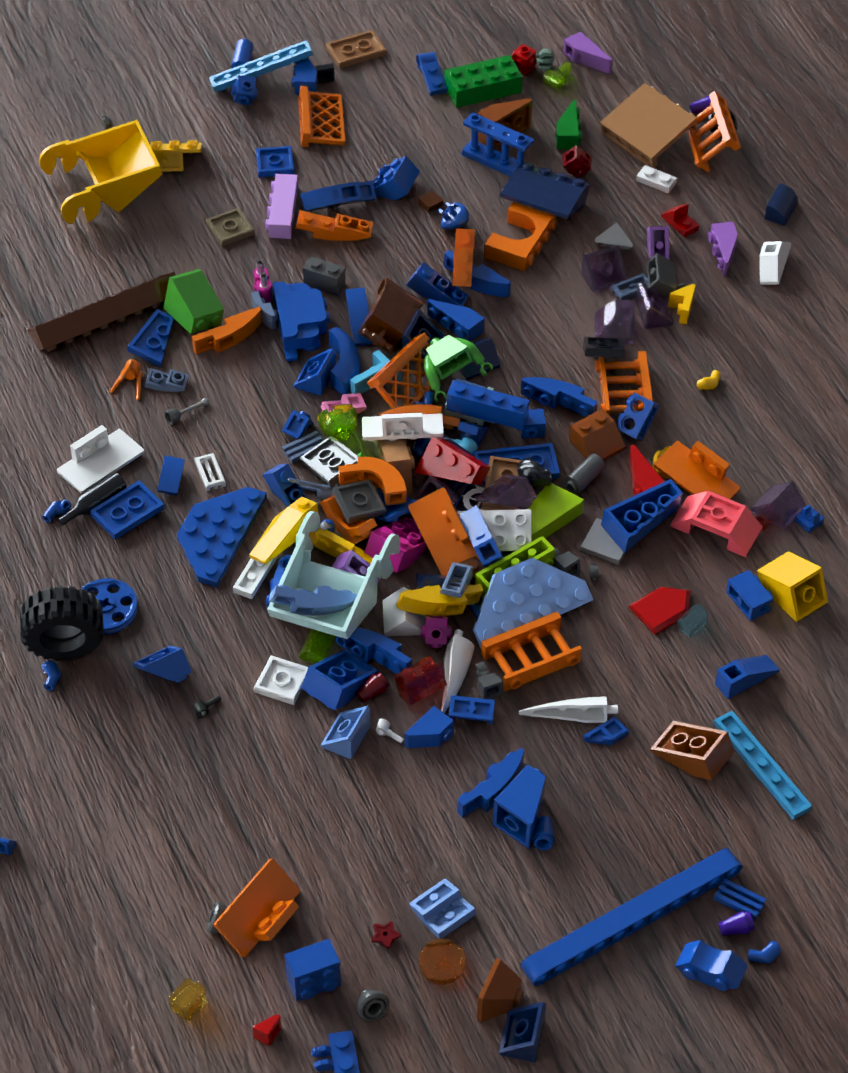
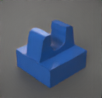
M807 505L795 516L794 521L810 533L824 523V517L818 511H815L811 505Z

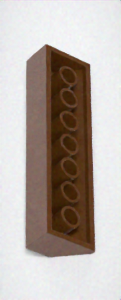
M175 272L163 274L29 328L27 332L39 350L46 349L47 352L58 348L56 344L63 342L66 345L75 341L74 337L81 335L83 338L93 334L92 330L98 328L100 331L110 327L109 323L112 321L120 323L127 320V315L133 313V316L144 313V308L150 306V309L161 306L160 302L164 301L166 297L169 277L176 276Z

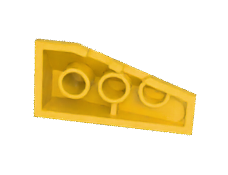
M300 497L275 516L249 554L250 558L266 565L296 542V535L305 516L310 511L318 512V504L307 498Z

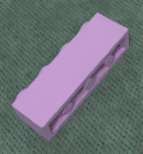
M276 174L275 181H271V192L273 194L269 195V205L271 206L267 208V217L269 219H266L265 230H269V238L291 239L298 193V175Z

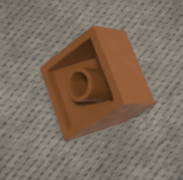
M603 409L570 425L569 442L585 458L591 454H596L604 461L625 449V444L615 421Z

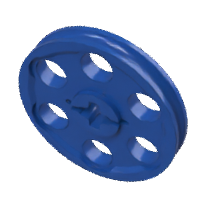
M104 578L92 581L81 588L88 593L90 591L98 592L95 597L100 601L102 607H105L103 608L104 634L119 632L129 626L135 619L138 611L137 597L133 589L125 582ZM113 587L119 589V591L116 593L108 592V590ZM124 600L132 601V604L124 606L121 603ZM116 616L124 617L120 622L113 621V618Z

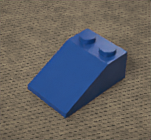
M344 649L309 666L301 689L306 691L311 697L323 702L328 708L337 710L347 705L357 695L356 692L372 674L376 675L379 670Z

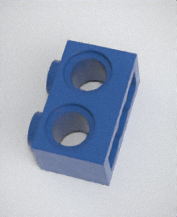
M633 393L626 402L627 407L624 413H621L618 417L617 428L635 439L643 440L660 405L640 394ZM643 402L644 409L639 412L638 405ZM634 420L635 426L630 430L629 422Z

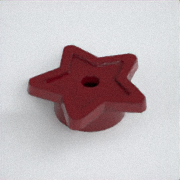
M389 921L385 925L376 923L373 925L375 935L371 939L372 943H378L389 949L394 940L401 938V934L394 930L393 921Z

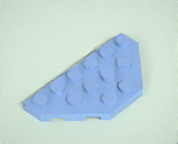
M530 558L492 575L491 584L484 597L473 632L481 648V641L557 611L561 615L593 601V597L585 580Z

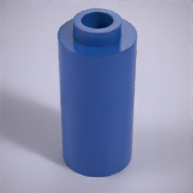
M240 39L237 42L231 69L251 61L254 46L250 40Z

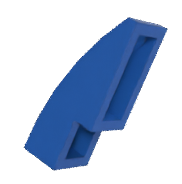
M365 287L346 289V303L352 339L356 346L372 345L373 342L358 333L369 313Z

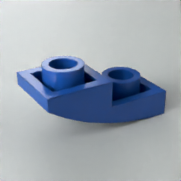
M165 455L157 492L178 495L185 459Z

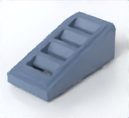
M452 562L440 594L461 598L473 577V566Z

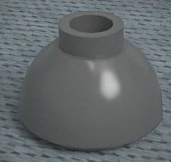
M216 902L211 910L207 924L208 933H220L214 926V923L228 908L222 902Z
M366 989L362 991L357 1002V1012L360 1018L367 1022L379 1020L389 1009V999L378 990Z

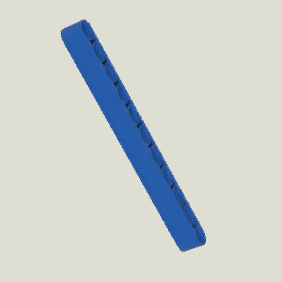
M724 848L530 955L521 963L520 967L532 984L539 986L719 886L724 878L727 880L733 878L742 870L743 865L729 848Z

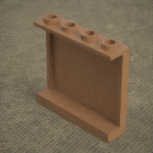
M646 83L640 86L600 122L603 135L651 168H655L658 165L657 158L690 128L695 131L698 130L697 118L693 113H688L681 105L675 104L668 96L662 95L656 88L650 87Z

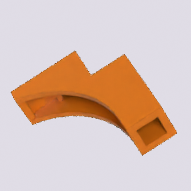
M456 228L452 286H472L475 229Z

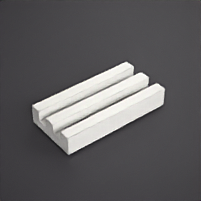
M214 453L194 458L206 492L210 491L212 487L218 489L219 485L226 487L225 479ZM208 459H211L219 480H215ZM201 461H203L211 482H208Z

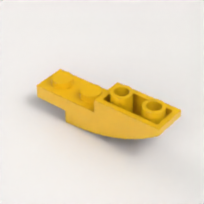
M480 584L468 585L462 597L458 598L440 594L441 588L439 585L425 586L421 589L401 592L396 606L397 609L420 615L448 616L463 614L466 605L479 602L483 588Z

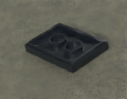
M584 337L583 339L585 356L624 358L625 350L621 338Z

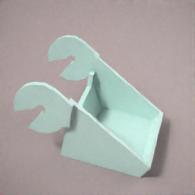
M310 511L305 516L296 535V547L278 586L285 585L295 590L305 589L311 593L318 586H329L334 590H349L357 594V597L352 607L326 615H298L289 612L290 606L270 602L267 610L270 617L348 639L377 603L378 578L387 579L394 571L389 558L391 554H399L400 537L393 533L387 537L380 554H375L370 567L367 568L365 577L310 561L311 551L314 547L309 537V532H316L320 528V516L318 512Z

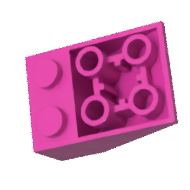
M404 517L371 531L365 553L374 558L375 554H380L390 534L399 535L400 552L399 554H391L389 558L396 573L411 566L428 549L415 520L409 517Z

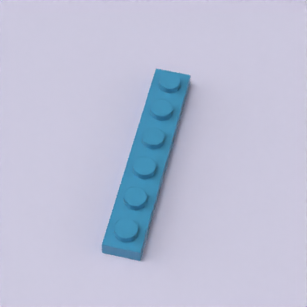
M306 40L213 75L209 79L214 91L218 92L233 86L238 75L256 78L313 56V53Z
M733 710L714 720V726L718 730L728 731L734 750L792 820L811 811V803Z

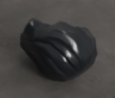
M530 457L524 458L519 462L517 467L518 477L524 486L536 488L552 484L551 472L548 469L542 468L538 462L533 461Z

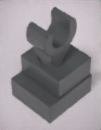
M554 547L555 568L573 576L581 574L580 559L570 551L561 554L559 549Z
M484 661L475 664L478 669L475 671L478 676L477 688L482 699H492L501 696L502 681L499 675L496 676L495 672L489 674Z

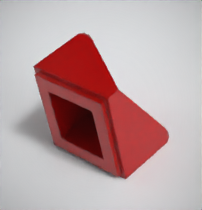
M276 1014L256 1024L253 1027L254 1039L268 1046L271 1045L282 1028L281 1016Z

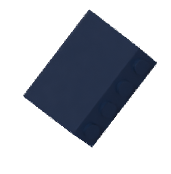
M524 162L516 167L499 197L568 219L586 204L590 184L585 183L583 179H572L564 173L556 174L548 168H537L532 163Z

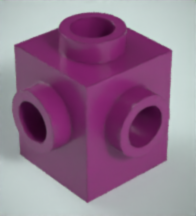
M426 615V625H421V638H425V644H429V647L441 648L442 644H447V639H451V626H447V616ZM438 630L440 633L434 634L433 631Z

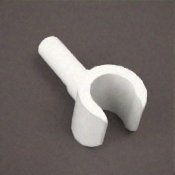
M379 719L376 733L379 736H390L399 743L404 741L402 737L389 729L390 722L388 720Z

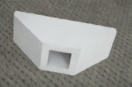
M764 242L760 253L761 285L779 284L791 248V242Z

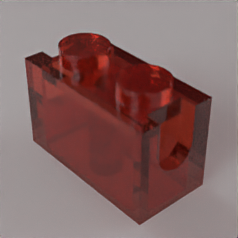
M431 656L421 659L418 663L394 675L399 696L410 705L447 685L442 664L439 662L434 664Z

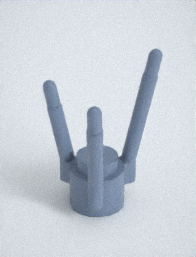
M288 478L289 482L300 484L303 490L317 492V500L323 501L333 495L332 489L334 486Z

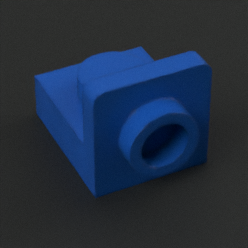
M293 410L281 431L295 439L303 437L308 426L313 427L314 422L310 419L311 416L304 411L299 413Z

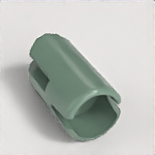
M544 48L537 56L539 68L547 70L552 67L555 54L551 49Z

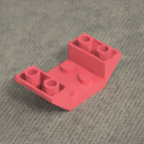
M710 491L687 496L670 524V527L687 534L691 532L695 525L728 539L727 550L743 557L748 555L763 528L747 506Z

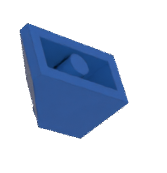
M433 706L405 732V746L407 748L440 746L444 741H449L453 736L454 720Z

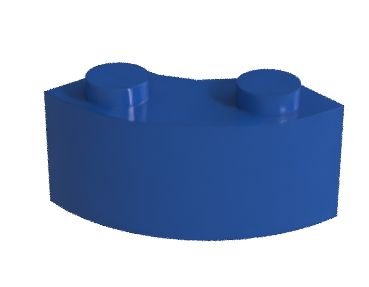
M702 940L685 944L675 967L682 971L683 976L687 979H695L716 987L721 991H726L727 989L739 987L748 964L733 951L715 949Z

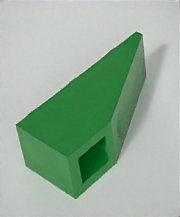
M576 100L571 102L556 124V149H571L576 145L578 146V142H582V131H579L581 130V119H577L580 117V108L576 107Z

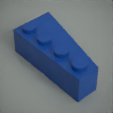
M672 479L667 480L604 509L601 526L625 554L679 508L683 492Z

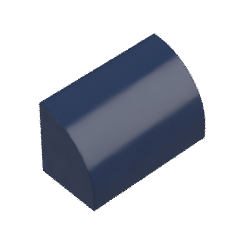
M779 183L766 206L764 219L785 226L798 204L796 193L787 185Z

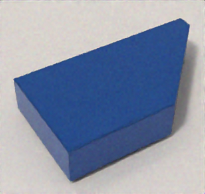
M614 716L583 735V740L589 743L612 746L628 736L629 730Z

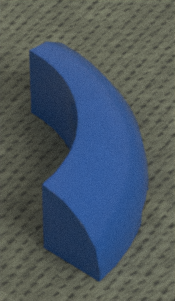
M334 327L329 330V347L336 350L339 361L330 370L331 387L341 394H348L350 392V379L359 375L361 371L360 356L351 337L339 327Z

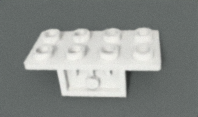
M441 413L382 414V416L362 417L363 440L371 442L386 439L391 441L398 439H431L432 437L444 436Z
M101 425L70 445L72 459L59 467L57 473L79 493L83 494L144 454V449L121 429L108 435L107 429Z
M530 509L480 511L501 552L516 551L532 542V512ZM457 511L458 515L461 514V513H463V512H465V511Z

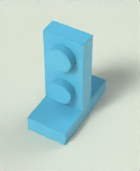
M380 350L372 353L373 367L350 379L351 394H362L370 390L371 388L367 382L390 361ZM402 372L397 373V381L402 382Z

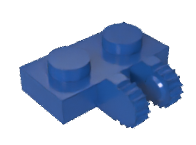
M352 1030L328 1034L330 1046L322 1045L311 1050L314 1058L332 1056V1060L323 1059L315 1062L313 1065L316 1071L334 1070V1073H360Z

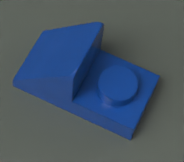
M460 422L458 430L462 431L460 440L464 437L471 438L479 448L488 428L472 422Z

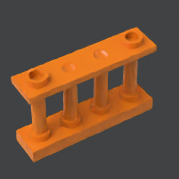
M716 91L709 95L711 99L710 106L696 116L697 125L713 112H715L714 118L696 131L692 128L687 131L695 158L694 163L699 169L702 168L707 173L710 171L708 161L724 148L731 147L734 151L741 148L726 99ZM719 124L718 130L701 142L700 137ZM722 136V141L705 154L704 149Z
M638 351V357L634 361L604 362V357H599V360H595V371L599 372L602 394L600 409H603L609 416L610 413H624L627 407L626 405H610L609 398H629L633 393H637L653 401L646 351ZM634 369L638 373L634 376H606L605 370ZM636 383V385L640 386L638 390L608 391L607 384ZM643 402L638 405L639 412L644 409Z
M558 611L481 641V655L484 660L495 658L505 674L503 676L504 692L517 689L525 683L565 667L574 666L581 661V646L570 649L559 632L562 617ZM552 635L562 653L551 656L540 638ZM530 642L533 643L543 660L532 664L521 647L522 645ZM514 650L525 668L513 672L502 653Z

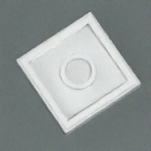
M271 655L254 687V693L295 705L302 691L301 687L308 667Z

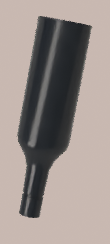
M116 472L78 497L74 508L58 519L59 523L64 526L79 515H89L91 509L127 488L124 479Z

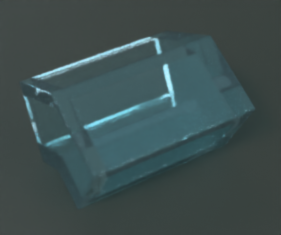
M701 604L693 606L677 621L681 627L680 631L691 638L707 623L708 613Z

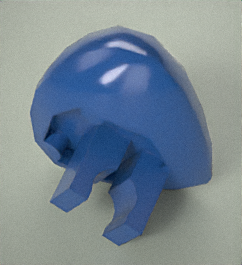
M447 202L446 205L448 207L445 211L441 208L438 210L443 216L441 221L442 229L461 228L469 222V212L461 203L454 202L449 204Z

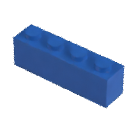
M453 380L447 393L446 410L523 430L529 415V400Z

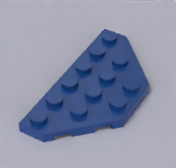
M245 487L193 505L177 533V540L182 546L198 582L218 587L267 498V492Z

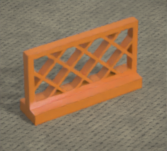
M300 86L298 107L301 147H308L309 143L345 146L342 95L309 92L308 86ZM311 98L318 99L319 101L316 103ZM329 100H337V103L332 104ZM325 104L329 108L324 109L323 107H321V105ZM317 109L320 113L315 114L312 110ZM335 111L337 115L334 116L329 112ZM325 115L329 120L325 121L321 117ZM318 121L321 125L317 126L313 122ZM335 122L339 126L335 128L331 123ZM326 127L330 132L326 133L322 129ZM319 133L322 137H314L313 135ZM336 134L340 139L333 138L332 135Z
M425 332L411 340L367 382L371 389L374 387L377 389L391 408L398 407L397 399H403L404 405H410L413 402L417 403L424 396V393L431 389L429 381L427 386L421 385V376H426L425 372H421V362L424 363V359L421 358V350L423 348L426 350L430 346L427 342L429 337ZM409 361H416V371L409 370ZM398 372L404 373V382L397 381ZM409 374L416 375V384L409 383ZM386 383L392 384V394L387 393L383 388ZM397 385L404 386V396L397 395ZM409 387L416 388V397H409Z

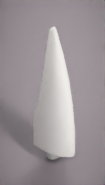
M459 629L455 630L454 636L448 641L444 656V692L441 707L443 713L450 706L451 695L456 696L461 688L475 647L471 641L462 637L463 631Z
M606 696L587 697L519 710V715L583 723H602L607 721V714H618V705H607Z

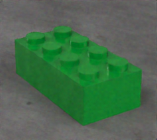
M510 55L444 70L447 93L456 108L522 93L523 76Z

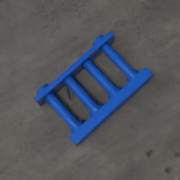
M473 112L463 121L464 126L471 128V141L462 149V155L510 177L516 167L524 163L525 151L534 143L533 138ZM478 132L487 135L486 146L478 143ZM494 139L502 142V153L493 149ZM509 146L518 149L517 159L509 156Z

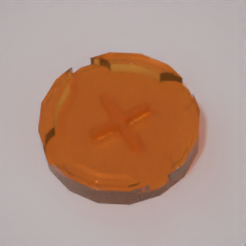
M436 939L427 943L425 948L421 950L419 954V969L428 981L435 984L452 983L461 977L465 970V954L463 949L459 945L454 944L453 941Z

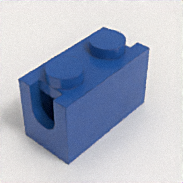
M750 570L728 579L726 593L749 621L771 611L769 603L773 602L771 592L763 587L759 578L754 576Z

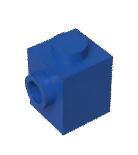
M543 409L529 410L523 430L516 429L520 431L521 439L545 437L546 421Z

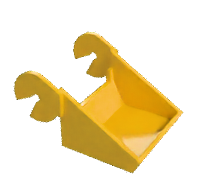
M138 120L73 141L65 140L50 145L43 150L39 158L40 168L48 175L52 174L57 163L56 159L61 157L65 173H68L76 166L78 158H81L86 163L95 185L86 187L85 191L66 198L60 209L62 218L72 225L78 214L79 207H84L83 211L87 222L92 221L99 214L101 201L119 213L163 175Z

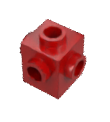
M523 44L513 51L511 58L521 74L527 76L536 67L537 51Z

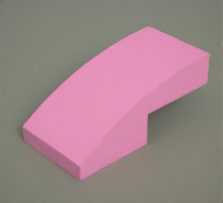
M361 393L342 394L341 400L323 401L321 404L326 421L350 417L367 408Z

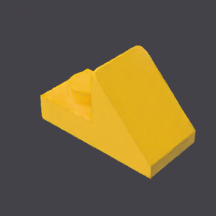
M690 284L669 294L668 307L678 309L677 315H680L679 323L687 324L694 299L695 284Z

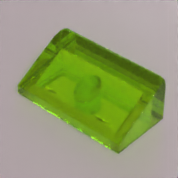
M311 629L298 657L314 663L324 660L335 636Z

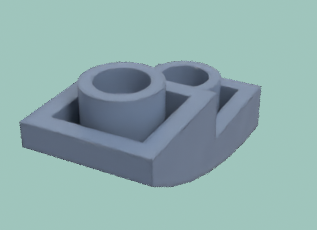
M258 291L251 292L252 308L260 307L262 322L272 330L276 329V321H278L277 310H273L270 302L265 303L264 298L260 297Z
M150 368L144 387L167 392L184 391L189 374L170 369L168 374Z

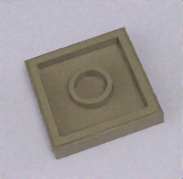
M240 208L206 219V225L221 247L255 235V229Z

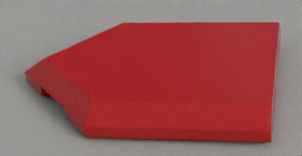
M661 586L632 603L628 608L656 635L688 616L691 590Z

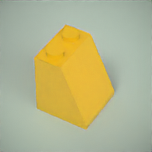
M789 551L757 570L761 584L766 590L771 592L773 601L796 622L828 603L822 567Z

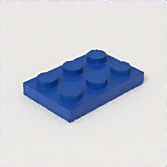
M139 480L91 509L90 515L116 540L164 510L165 507L164 503Z

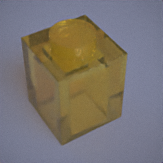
M187 978L168 997L170 1009L188 1022L207 1003L205 987L200 982H194Z

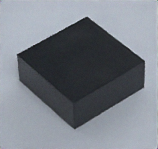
M333 63L316 66L318 84L335 81Z

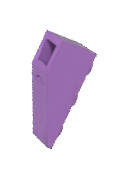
M582 32L564 39L563 53L573 62L608 74L611 73V57L604 53L600 47L596 46Z
M734 222L712 224L711 232H708V241L713 245V255L717 257L718 269H721L723 276L727 275L736 249L738 233Z

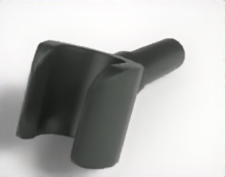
M218 695L206 702L202 700L197 701L194 710L198 718L205 717L208 714L207 708L220 701L221 697Z

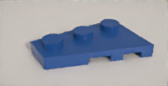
M157 309L129 343L127 351L161 368L174 318Z

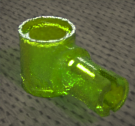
M565 62L560 68L555 70L548 69L543 76V83L560 90L565 83L566 75L572 71L571 63Z

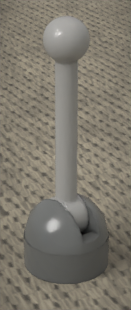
M203 398L201 402L181 411L170 408L164 411V417L169 425H174L180 421L181 414L202 405L206 406L209 404V400Z

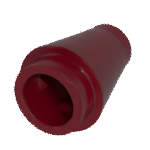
M378 672L376 675L372 674L356 694L364 703L386 692L389 683Z

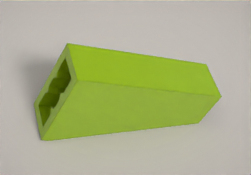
M553 483L550 486H545L527 508L532 512V541L541 536L547 538L583 513L584 499Z

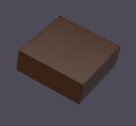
M432 190L418 197V203L430 212L442 206L443 199Z

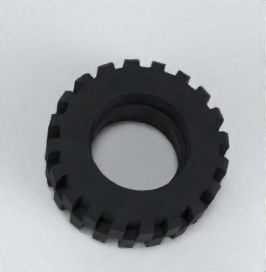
M57 586V588H45L42 592L39 590L33 596H29L21 606V642L29 652L32 651L35 656H42L43 659L61 661V659H66L68 661L76 657H84L86 653H92L103 640L102 605L93 594H88L86 590L81 588L78 590L71 586L69 588Z

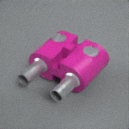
M258 260L257 268L254 270V291L259 292L260 297L264 298L265 303H272V283L267 269L264 268L263 261Z

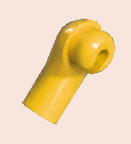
M713 370L710 377L698 380V389H715L718 386L721 372Z

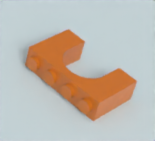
M513 202L508 209L507 223L530 231L532 235L525 239L515 240L492 233L485 243L484 258L525 272L528 266L533 264L535 255L541 252L543 243L548 241L550 232L555 230L558 222L556 215Z

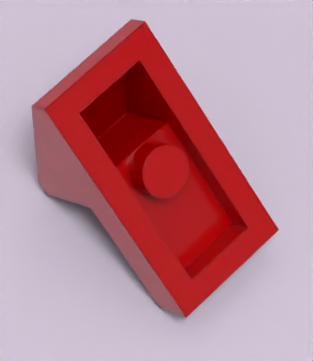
M689 204L676 206L661 214V217L684 238L699 230V224L688 215Z

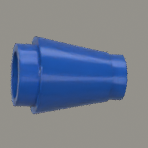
M548 816L538 818L532 838L535 847L539 850H549L555 843L552 820Z

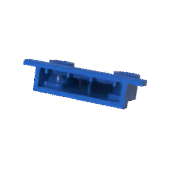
M274 282L272 294L278 314V323L286 361L298 360L296 349L302 348L305 351H315L320 347L321 340L319 335L327 331V323H330L329 311H325L327 309L326 298H322L320 290L310 289L305 283L287 284L285 282Z

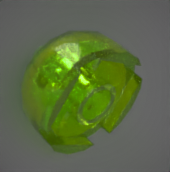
M351 404L333 406V411L328 412L326 409L318 414L317 420L321 431L327 437L333 436L339 441L348 439L358 424L355 407L353 408Z

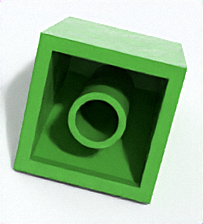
M201 269L169 277L163 307L167 313L190 334L221 325L224 308Z

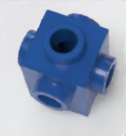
M238 75L231 92L234 95V102L242 105L252 104L253 99H256L258 94V88H255L256 78Z

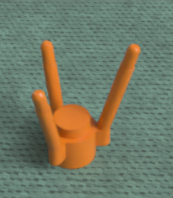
M133 359L128 360L110 392L113 393L124 378L128 380L137 378L136 400L139 401L141 378L143 372L140 371L141 364Z

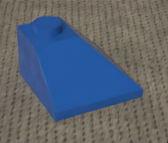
M171 645L132 663L134 668L175 682L185 680L187 674L192 672L183 649Z

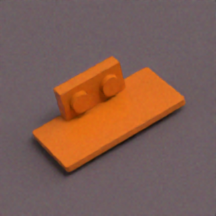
M676 441L654 463L656 469L672 479V481L691 495L710 491L731 500L741 488L725 476L730 464L699 441L693 445L691 450L680 441Z
M444 487L408 505L441 575L447 576L452 562L459 563L474 556L479 559Z
M273 858L269 859L217 919L214 926L241 957H246L259 941H271L299 908L294 899L300 893V889Z

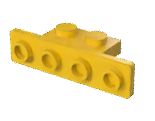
M319 528L316 532H309L313 546L335 558L341 553L353 550L368 563H372L373 558L366 554L364 550L328 530Z

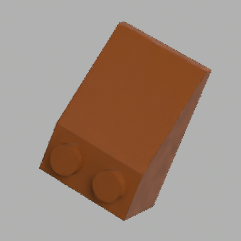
M532 99L491 104L479 111L478 115L522 133L531 128ZM478 132V141L485 146L487 135ZM494 139L493 149L502 145V142Z
M673 721L650 748L652 753L688 774L708 780H713L735 752L728 731Z

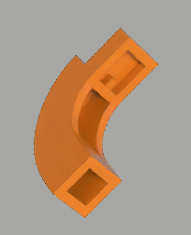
M357 457V464L338 466L340 485L371 479L372 483L383 492L386 506L406 503L407 490L404 479L400 472L388 462L374 457Z
M334 495L320 502L327 518L334 521L335 529L344 539L353 544H357L370 537L371 529L377 526L374 518L347 523Z

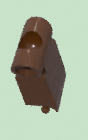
M384 277L377 290V299L373 303L358 333L373 342L374 346H379L391 354L394 347L402 339L416 311L420 309L424 302Z

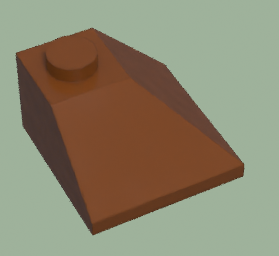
M495 959L478 996L477 1021L483 1022L508 1013V1011L513 1010L516 1003L520 1004L523 998L524 990L521 989L522 979L501 959Z

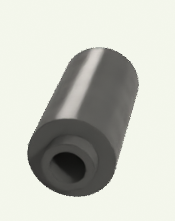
M596 454L589 455L565 479L568 491L575 494L581 493L605 469L603 459Z

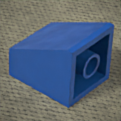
M527 765L495 798L493 825L528 849L532 846V838L543 806L546 776L539 769H534L530 765Z

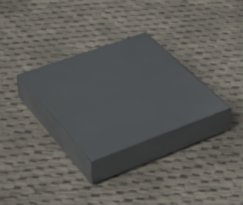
M371 479L333 487L332 493L347 523L386 514L387 510Z

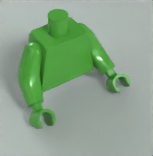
M450 335L441 340L434 338L426 349L428 355L424 358V369L431 389L435 390L434 397L437 403H439L437 399L439 394L444 395L446 401V394L440 389L441 383L439 378L443 380L473 361L481 366L480 373L483 376H487L484 367L489 368L491 372L493 370L492 364L484 361L485 358L472 342L462 338H454Z

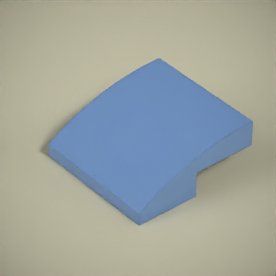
M443 879L409 903L418 918L440 940L476 915L475 908L461 897L459 889L447 879Z

